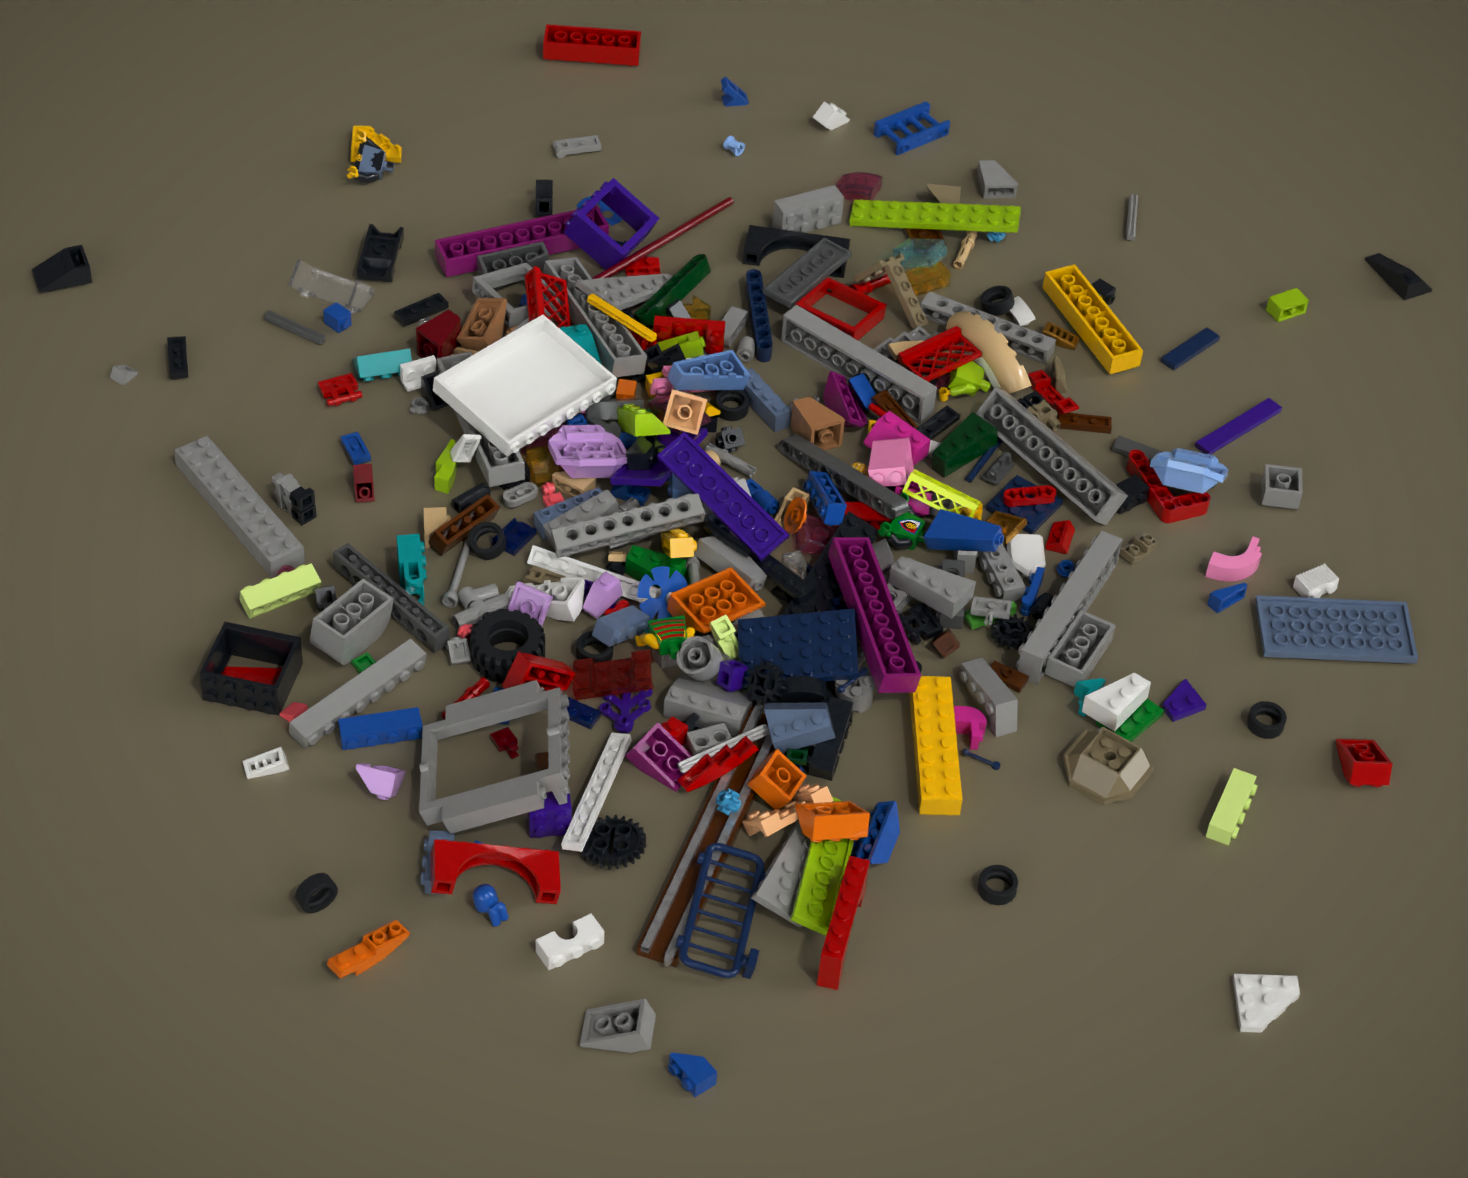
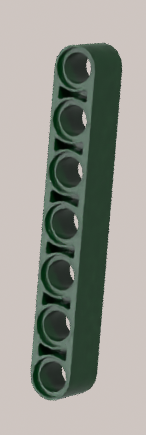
M699 254L694 256L635 312L637 321L652 329L655 316H666V308L670 303H673L676 299L681 301L711 272L706 255Z

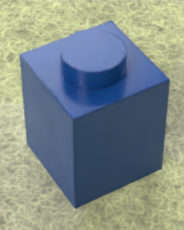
M335 302L323 310L324 324L337 333L352 325L351 312L339 303Z

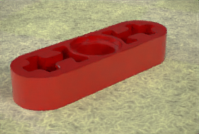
M1049 485L1007 489L1004 492L1003 503L1009 507L1049 504L1055 501L1056 489ZM1026 494H1031V495H1033L1034 497H1033V498H1028V497H1026L1025 495H1026Z

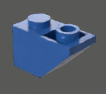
M674 1052L669 1054L668 1069L673 1076H677L683 1088L687 1092L690 1091L694 1097L716 1085L717 1071L705 1057Z

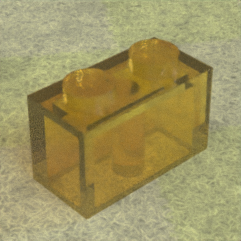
M548 446L526 449V463L529 465L533 483L537 487H541V485L548 481L552 483V474L559 472L558 465L554 464L555 461Z

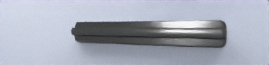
M270 310L264 314L266 321L319 345H322L326 340L325 335Z

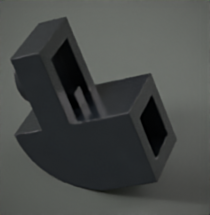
M536 179L535 215H552L553 180Z
M658 343L643 350L647 355L646 362L654 373L662 372L663 366H672L673 362L686 360L679 343L664 351L661 350Z

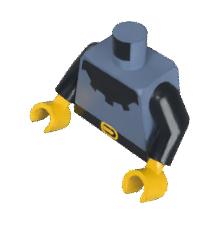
M364 130L357 131V134L361 137L356 135L354 139L357 142L362 141V144L360 143L355 166H350L347 171H350L347 177L349 179L354 177V179L365 184L381 180L384 171H394L395 163L386 161V152L366 137Z

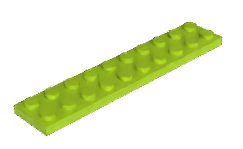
M861 199L854 200L850 216V226L1018 233L1021 206Z

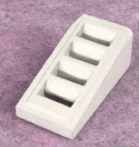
M463 434L450 451L452 461L471 462L481 440V435Z
M281 747L242 761L248 779L290 770L286 755ZM251 765H255L256 769L252 770Z

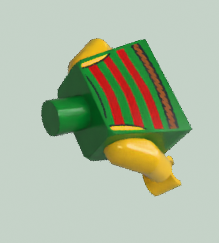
M684 615L649 620L647 634L635 635L636 645H649L651 648L656 649L659 655L670 654L671 659L676 660L677 652L682 647L681 644L686 639L693 637L695 630L692 627H686Z

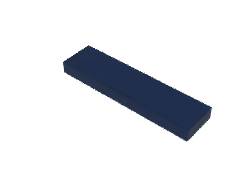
M1206 327L1161 358V362L1172 370H1176L1218 342L1220 336Z

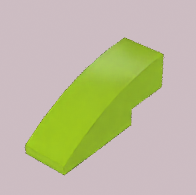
M453 439L450 440L436 461V475L434 476L435 490L449 494L453 487L457 472V462L452 461L450 454L451 449L455 445V440Z

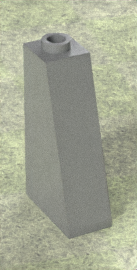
M716 536L699 538L697 552H694L698 558L717 572L732 567L754 591L762 590L767 575L750 556L745 557Z

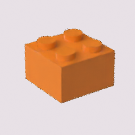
M776 749L762 761L747 785L773 809L780 810L791 801L807 775Z

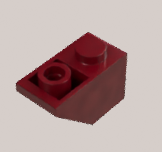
M372 464L353 465L356 502L375 501Z

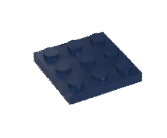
M1016 475L986 505V510L992 514L995 511L1025 518L1027 519V525L1022 530L1029 534H1034L1062 506L1063 500L1056 496L1055 501L1049 504L1016 507L1005 505L1003 503L1005 490L1037 486ZM1026 494V495H1025V496L1028 497V498H1033V497H1034V496L1031 495V494Z

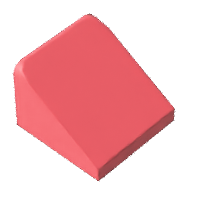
M293 702L280 712L279 715L288 722H291L307 711L308 706L304 703Z

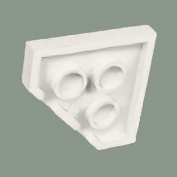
M1234 974L1233 986L1240 1032H1263L1271 1021L1276 1020L1291 1003H1294L1300 995L1298 977Z

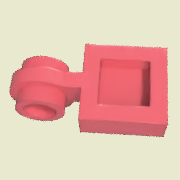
M548 481L541 485L545 507L564 501L561 492L556 493L553 482L550 483Z

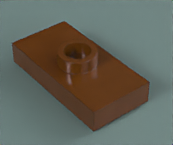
M995 660L990 666L1008 688L1019 693L1029 680L1028 675Z

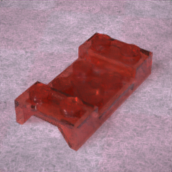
M651 649L631 652V658L594 663L593 658L574 660L573 671L575 675L573 677L572 690L575 699L582 700L654 689L651 674V663H654Z

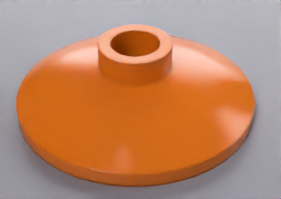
M801 497L794 498L785 513L784 527L786 532L790 534L796 533L807 518L806 501Z

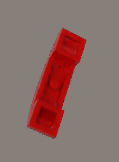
M1043 370L1027 374L1033 390L1052 409H1055L1058 414H1065L1079 409V406L1070 397L1064 398L1051 385V378Z

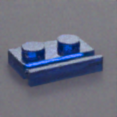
M513 518L502 529L506 537L504 551L515 556L536 535V529ZM497 535L492 539V545L497 543Z

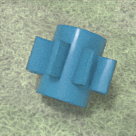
M989 232L986 236L991 242L995 240L998 243L1006 237L1005 232Z
M730 788L727 789V792L725 790L719 792L716 797V804L719 805L717 810L726 815H729L730 812L736 813L741 806V800L738 799L740 794Z

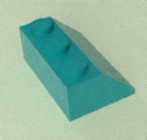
M410 349L353 358L358 379L363 378V382L374 380L375 376H381V379L391 378V374L398 373L400 376V364L412 361Z

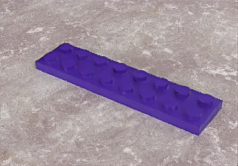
M686 432L682 433L657 455V459L693 494H699L701 502L741 542L746 544L760 561H763L789 538V534Z

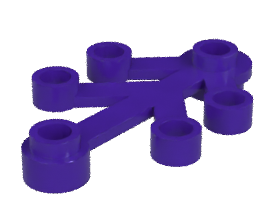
M625 671L621 676V682L624 687L622 700L614 695L610 687H606L601 691L603 700L609 701L620 709L621 716L612 710L611 704L608 702H604L599 706L600 712L603 716L613 720L615 729L622 734L630 733L633 730L634 720L651 709L650 701L645 699L653 693L651 685L643 684L640 687V692L631 699L632 688L638 684L636 674L632 671ZM638 704L639 708L629 714L630 710Z

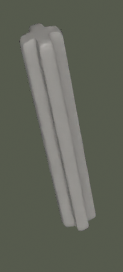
M1133 194L1129 196L1126 240L1131 241L1135 239L1138 196Z

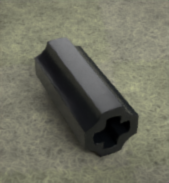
M482 482L453 498L452 507L460 514L488 494L490 496L491 491Z

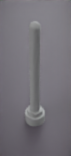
M466 539L450 589L444 593L442 604L448 608L456 607L459 600L457 590L471 548L469 539Z

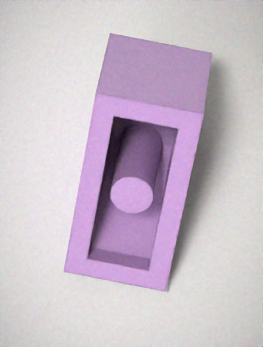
M605 571L592 584L582 609L596 619L599 618L623 595L620 580Z

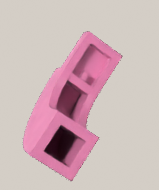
M1252 537L1247 551L1238 556H1227L1213 552L1205 577L1232 582L1251 576L1257 570L1262 553H1260L1261 547L1258 546L1260 538Z

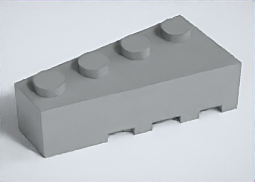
M983 658L961 663L960 680L964 683L979 710L986 717L987 724L995 737L1016 732L1018 699Z

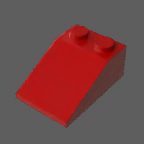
M1336 739L1335 743L1344 777L1350 785L1355 787H1361L1362 785H1371L1373 787L1389 785L1393 763L1375 740Z

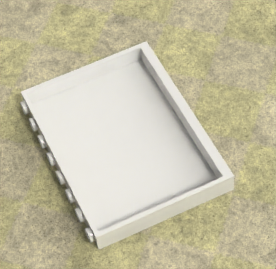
M541 315L434 377L433 391L503 454L509 456L512 453L518 452L525 445L531 444L538 437L544 436L551 429L559 427L564 421L572 419L577 413L585 411L590 405L598 403L605 396L611 395L616 389L617 377L546 316Z

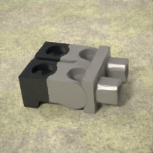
M279 472L272 477V482L275 484L273 493L274 497L277 498V506L280 509L284 508L285 512L301 526L317 517L314 490L310 487L305 490L298 484V481L291 473L283 475Z

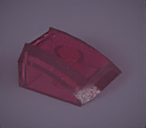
M848 173L842 175L836 187L842 193L844 199L853 202L854 200L861 199L873 200L882 188L883 177L871 173Z
M807 515L806 521L802 524L801 528L794 533L796 539L795 550L821 554L837 530L838 525L828 526L821 519Z

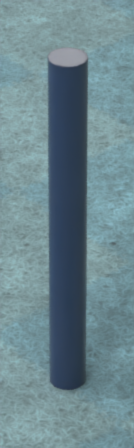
M997 436V445L983 454L967 475L965 481L970 483L973 481L1003 440Z

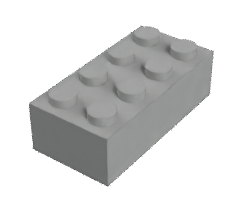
M835 185L775 200L772 227L806 233L840 224L842 221L844 196Z
M1080 610L1048 657L1045 674L1075 687L1077 681L1087 680L1112 642L1116 625Z

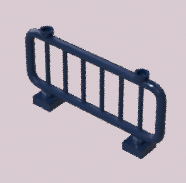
M711 843L706 847L704 853H699L697 864L701 865L684 933L683 936L678 935L675 947L679 948L681 962L689 968L729 979L738 975L742 967L744 968L742 977L751 979L756 967L759 950L751 948L748 956L744 955L757 903L751 897L757 891L759 883L766 876L764 862L762 858L752 852L723 843ZM720 851L750 860L756 864V871L753 873L711 860L712 853ZM713 864L754 877L751 889L707 876L709 865ZM708 880L750 893L747 906L704 893L705 881ZM701 897L746 910L744 921H736L698 909ZM697 913L741 926L739 939L694 926ZM693 930L738 943L735 956L690 943ZM688 948H695L734 960L732 969L725 970L692 960L687 955Z

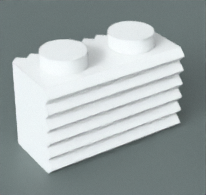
M1324 563L1317 568H1312L1305 573L1297 575L1293 589L1300 594V597L1320 598L1323 594H1331L1337 589L1339 578Z

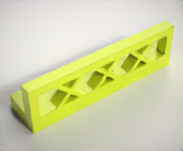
M916 469L911 472L902 491L937 510L943 509L950 512L956 510V513L960 514L959 509L966 507L972 510L969 515L971 518H973L981 501ZM911 481L919 484L921 491L914 493L908 490ZM934 491L938 499L928 500L925 492ZM942 500H952L954 508H945Z

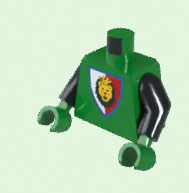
M906 493L899 495L907 502L909 501V496ZM909 504L907 513L893 519L891 524L883 522L878 533L880 536L886 535L888 544L896 549L915 550L919 542L925 544L924 535L926 532L924 530L926 522L915 513Z

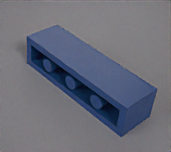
M419 707L338 719L342 750L422 738L423 725Z

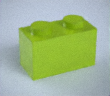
M1294 288L1269 297L1266 311L1277 322H1281L1306 313L1309 299L1298 288Z

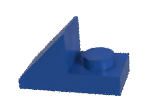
M726 76L721 79L722 91L725 93L722 96L724 106H744L749 104L747 95Z
M614 485L610 493L615 498L624 501L634 497L639 502V506L643 507L651 495V490L636 485Z

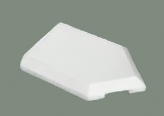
M1017 534L1006 545L1007 553L1015 568L1023 573L1022 575L1025 578L1029 579L1031 573L1036 572L1037 567H1045L1044 544L1041 535Z

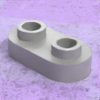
M524 482L506 490L503 493L504 505L507 507H517L537 497V486L532 482Z

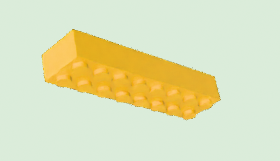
M1073 264L1045 272L1042 288L1109 375L1139 367L1143 349L1078 267Z
M921 676L916 691L909 692L919 814L960 815L962 790L951 677Z

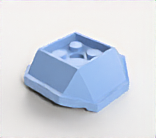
M1182 448L1173 449L1172 452L1158 453L1151 459L1150 467L1154 468L1163 485L1202 494L1218 482L1223 483L1228 475V469L1219 463L1214 455Z

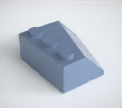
M766 703L764 706L772 743L775 750L778 749L781 753L787 752L788 748L799 749L836 738L827 703Z

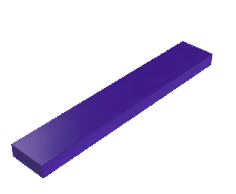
M1268 398L1198 440L1195 447L1204 454L1211 455L1280 413L1282 407Z

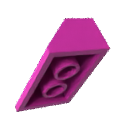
M888 411L876 421L863 444L872 450L873 441L910 438L913 466H915L929 454L931 440L894 413Z

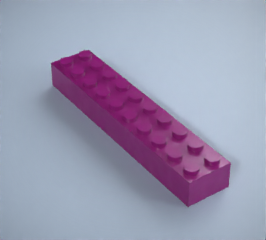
M596 205L586 216L609 235V225L598 205ZM575 210L435 240V256L445 276L450 277L477 271V256L542 241L549 255L578 249L580 247L563 233L567 228L565 224L571 217L574 218L572 214Z
M833 537L828 556L847 609H855L856 634L877 692H915L921 674L869 537Z

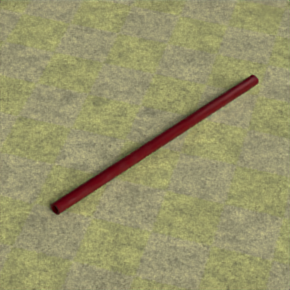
M731 197L726 198L594 276L592 279L612 277L733 205V199Z

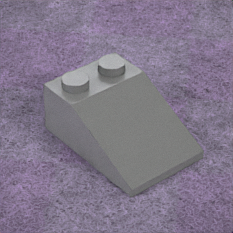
M646 999L587 1009L580 1045L586 1048L626 1053L650 1050L656 1014Z

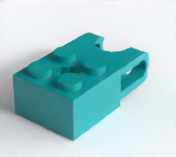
M420 534L396 535L400 587L410 595L418 594L420 599L417 601L424 606V580H427L426 568L423 569V567H426V555H422V553H425L424 541H420Z

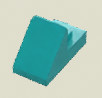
M1098 678L1076 682L1074 695L1079 697L1078 705L1080 706L1078 714L1086 716L1082 712L1085 696L1103 688L1106 679Z

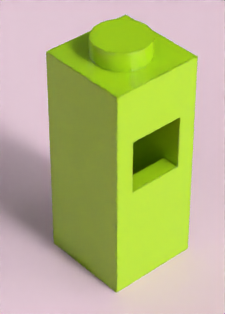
M698 331L657 342L662 351L679 343L685 358L704 355L703 347H706L704 338L699 336Z

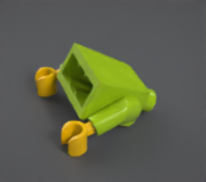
M971 361L950 371L948 383L950 390L945 387L940 388L939 400L942 402L947 401L948 395L967 394L974 396L979 389L987 392L991 383L983 379L985 370L974 363V361Z

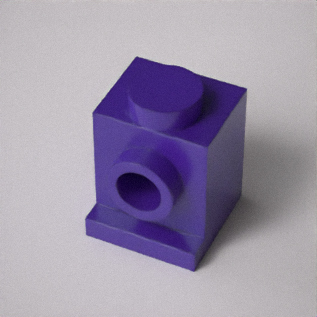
M737 660L721 661L716 684L724 687V690L728 692H735V690L741 689L744 672L748 671V666Z

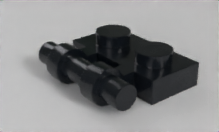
M924 603L907 609L908 616L904 617L901 613L898 614L903 629L907 633L906 636L916 645L922 641L919 637L920 635H923L927 640L943 632L944 628ZM914 623L916 627L912 628L910 624Z

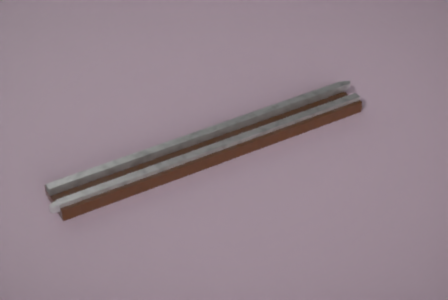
M757 703L755 707L751 706L738 735L762 724L768 726L766 714L763 713L764 704ZM770 734L754 741L753 743L759 750L733 770L716 780L637 946V955L664 963L666 967L670 965L677 968L680 958L679 948L675 947L678 935L683 936L701 867V865L697 864L699 853H704L708 845L716 842L733 847L743 825L742 821L745 820L757 795L747 783L762 761L775 751ZM730 788L740 794L738 799L741 800V806L736 813L730 812L729 815H726L717 810L719 805L716 804V797L722 790L727 792V789ZM714 851L711 860L725 864L729 854ZM710 864L707 876L718 879L723 867ZM706 880L703 892L711 894L715 882ZM701 897L698 909L703 910L709 898ZM697 913L694 926L697 925V922L701 916V914Z

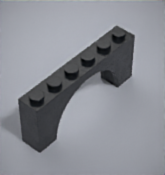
M749 225L743 251V264L760 266L761 261L767 255L783 249L809 251L823 238L849 250L850 239ZM847 261L829 276L844 278Z

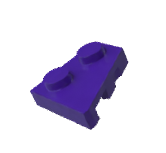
M1184 679L1163 703L1162 709L1171 721L1174 722L1206 710L1207 704L1187 679Z

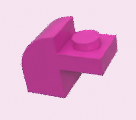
M954 706L956 734H969L970 750H978L979 742L983 741V735H985L986 717L976 708Z

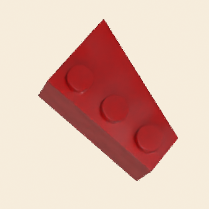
M518 651L502 687L506 689L537 680L540 687H543L545 691L559 687L561 691L568 689L575 672L564 662Z

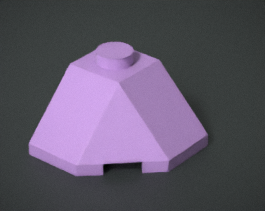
M368 763L356 764V770L371 793L377 794V798L389 800V798L396 796L406 770L383 765L370 767L371 764Z

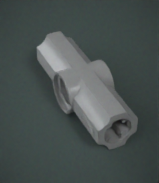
M504 593L486 601L482 599L473 601L469 608L452 615L454 627L458 631L462 625H474L478 620H482L483 616L491 615L497 609H508L510 602L507 595Z

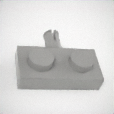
M974 596L971 615L985 616L984 624L988 625L989 620L990 626L992 625L993 617L1009 619L1012 601Z

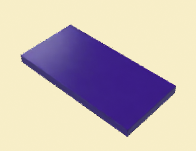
M667 427L670 429V434L656 436L667 447L685 431ZM700 428L697 435L686 432L698 445L708 435L707 428ZM657 459L650 470H629L628 463H626L610 477L612 485L662 486L673 473Z

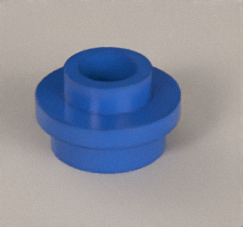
M1063 560L1057 566V573L1063 577H1068L1071 571H1075V565L1070 560Z

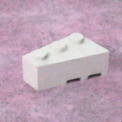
M1136 673L1130 674L1086 695L1082 712L1111 730L1116 731L1148 698L1151 682Z

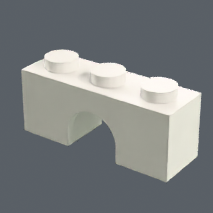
M592 914L573 922L574 938L562 939L555 931L536 939V954L548 970L560 967L565 962L579 958L584 953L592 949H598L604 944V930Z

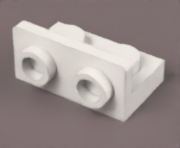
M433 355L400 364V379L406 391L409 392L421 388V376L437 371L436 358Z

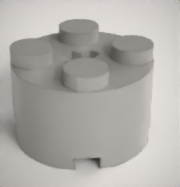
M693 636L681 644L682 647L677 652L676 658L678 666L696 681H705L719 673L722 655L720 650L709 640L700 636Z
M869 673L859 677L846 687L843 693H839L837 688L840 685H844L850 679L836 680L835 698L854 702L853 711H858V713L865 712L871 707L875 683Z

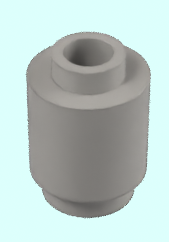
M746 336L739 341L736 355L740 361L749 362L753 359L756 348L754 339Z

